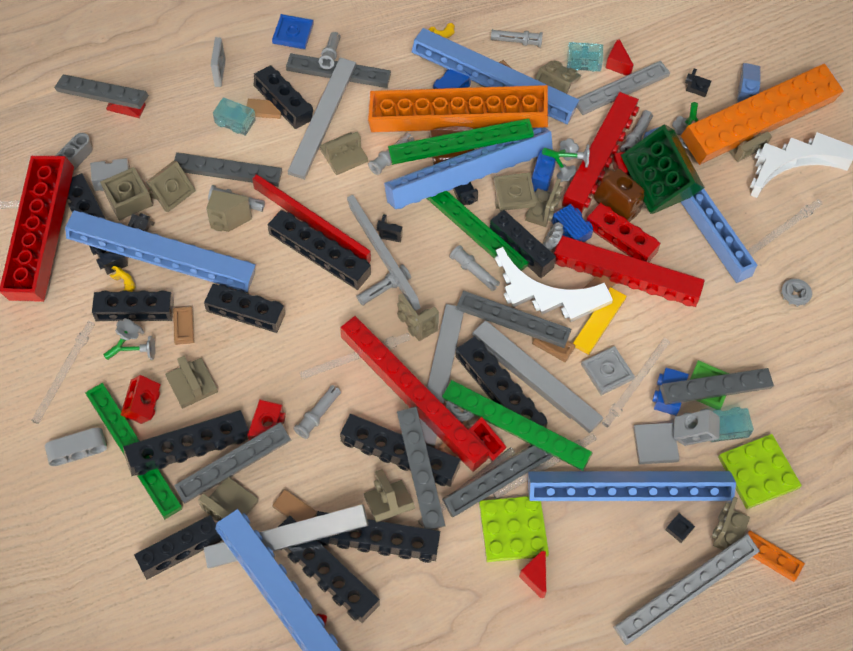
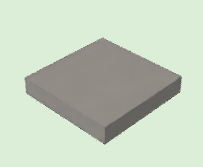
M215 37L211 59V70L215 87L222 86L226 61L221 37Z
M615 346L581 363L601 396L635 378Z
M674 423L634 425L633 430L639 464L679 462L677 441L674 439Z

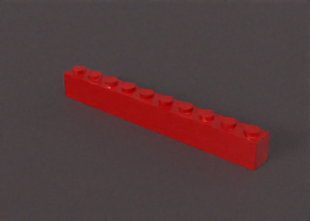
M356 316L340 327L341 338L410 408L417 407L419 418L472 472L488 460L489 450Z

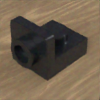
M694 68L692 74L688 73L685 83L688 84L686 91L706 97L712 81L697 76V69Z
M471 182L453 188L457 200L463 205H471L478 201V190L473 188Z
M140 213L139 216L132 214L128 226L147 232L149 226H154L155 222L150 221V216Z
M383 214L382 220H378L376 229L379 231L380 238L401 243L403 226L387 224V215Z

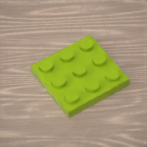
M773 434L721 453L718 456L725 471H730L736 481L735 489L746 509L800 489L802 486Z
M529 496L479 502L487 562L535 558L541 551H546V557L549 556L541 501H530Z

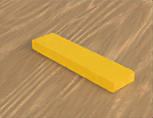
M611 287L608 291L613 299L612 304L594 311L573 342L576 345L575 348L590 355L626 300V295Z

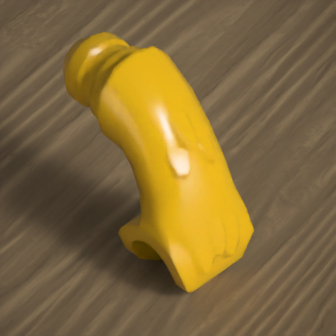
M448 23L444 30H436L434 26L428 30L444 38H449L454 35L455 26L453 23Z
M113 266L111 269L116 270V273L109 276L114 280L122 278L124 280L123 291L133 292L136 286L130 274L120 267Z

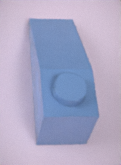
M743 63L737 103L759 93L760 66Z

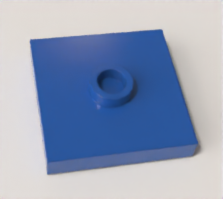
M281 14L272 38V44L306 49L314 20Z

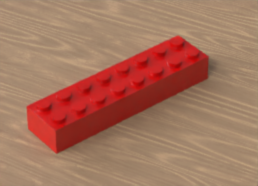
M66 156L30 157L0 284V293L9 301H45L74 166Z

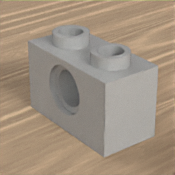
M702 409L699 412L684 413L681 416L675 417L674 439L682 445L687 446L719 439L720 417L712 412V410Z

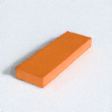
M749 530L747 534L760 551L753 558L795 582L805 563Z

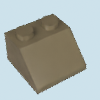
M134 167L100 181L119 221L153 206L149 192Z
M212 190L206 208L211 229L229 232L252 219L249 197Z

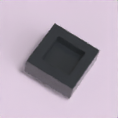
M679 513L666 527L665 531L682 543L695 526Z

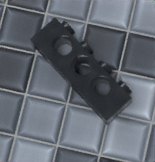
M270 65L254 73L253 86L267 100L271 101L294 129L311 121L313 117L312 105L302 98L301 94L281 76L278 70H275Z
M503 210L491 219L490 229L528 261V267L538 277H544L554 268L556 256L509 213Z
M212 284L204 301L206 312L274 333H278L285 317V308L280 302L269 301L258 295L252 296L242 290L229 289L222 284Z
M145 290L139 292H94L92 314L95 321H123L124 318L131 321H172L174 300L172 293L164 290L158 292H148Z
M209 515L134 554L146 580L203 551L204 547L215 545L222 541V538L215 530L216 524L212 516Z

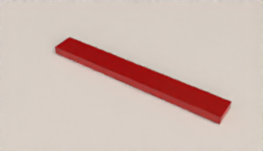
M256 174L252 178L255 190L293 214L299 220L306 222L314 230L322 232L326 238L336 241L344 249L351 250L358 258L365 259L368 262L371 261V251L259 175Z

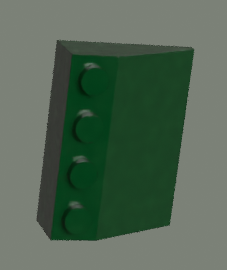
M665 124L621 155L632 179L644 189V203L650 214L687 200L705 188L675 130Z

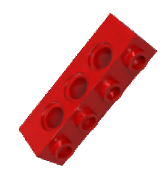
M600 203L587 217V221L592 224L595 234L626 255L650 262L658 253L661 243L655 237L648 235L640 227L633 225L625 217L615 213L610 207Z

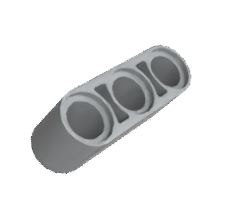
M85 133L76 134L55 156H66L75 170L93 150L89 136Z
M91 428L49 441L45 444L50 466L63 465L99 454L107 449L101 428Z

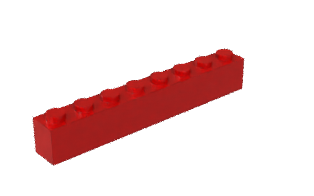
M619 92L589 148L588 167H585L583 160L563 197L562 206L566 207L571 204L574 208H578L581 214L585 208H589L592 201L591 195H595L599 187L597 185L598 182L602 181L606 174L605 169L610 168L613 161L611 157L618 152L619 142L624 141L626 136L625 130H629L633 123L632 117H636L640 107L637 106L639 99Z
M565 236L561 237L554 253L556 256L555 264L560 267H568L577 272H584L599 278L606 276L615 284H622L631 289L645 291L650 295L661 296L666 300L677 301L689 307L697 306L705 282L704 279Z

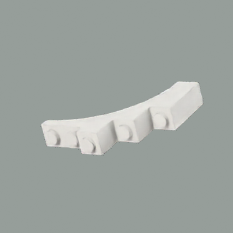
M818 132L814 139L810 138L808 144L791 138L788 144L784 143L782 149L765 143L763 149L759 148L755 159H758L755 165L758 167L756 174L759 176L758 179L754 177L750 188H753L750 196L758 198L761 190L771 179L795 167L824 165L847 171L853 161V146Z
M503 247L496 250L497 256L495 260L498 266H502L505 271L502 275L506 283H510V285L505 287L506 293L503 295L507 303H512L513 307L534 298L535 300L532 303L535 310H540L543 315L563 305L561 311L565 319L569 318L570 322L612 304L613 299L605 283L577 290H565L546 286L536 282L520 271L507 256Z

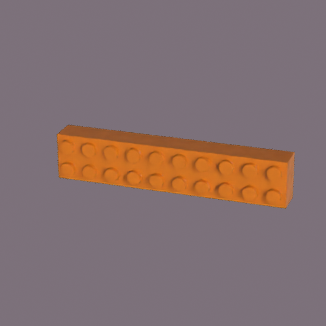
M824 63L688 125L680 136L697 163L701 165L737 148L744 141L752 140L759 133L762 135L767 131L771 132L834 102L844 90Z
M548 85L370 91L368 121L371 132L431 131L450 126L478 129L524 119H530L532 128L548 127Z

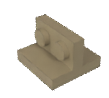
M358 131L353 134L352 132L320 145L322 154L336 175L368 162V157L361 148V136Z
M172 161L146 181L150 188L148 190L150 198L157 199L166 212L171 211L196 191L177 161Z
M530 173L494 176L496 209L503 211L536 207L537 201Z
M185 356L177 358L180 368L165 374L182 409L218 392L202 358L193 362H187Z
M383 469L375 471L377 480L374 481L376 489L363 494L376 522L415 509L414 502L402 480L390 484Z

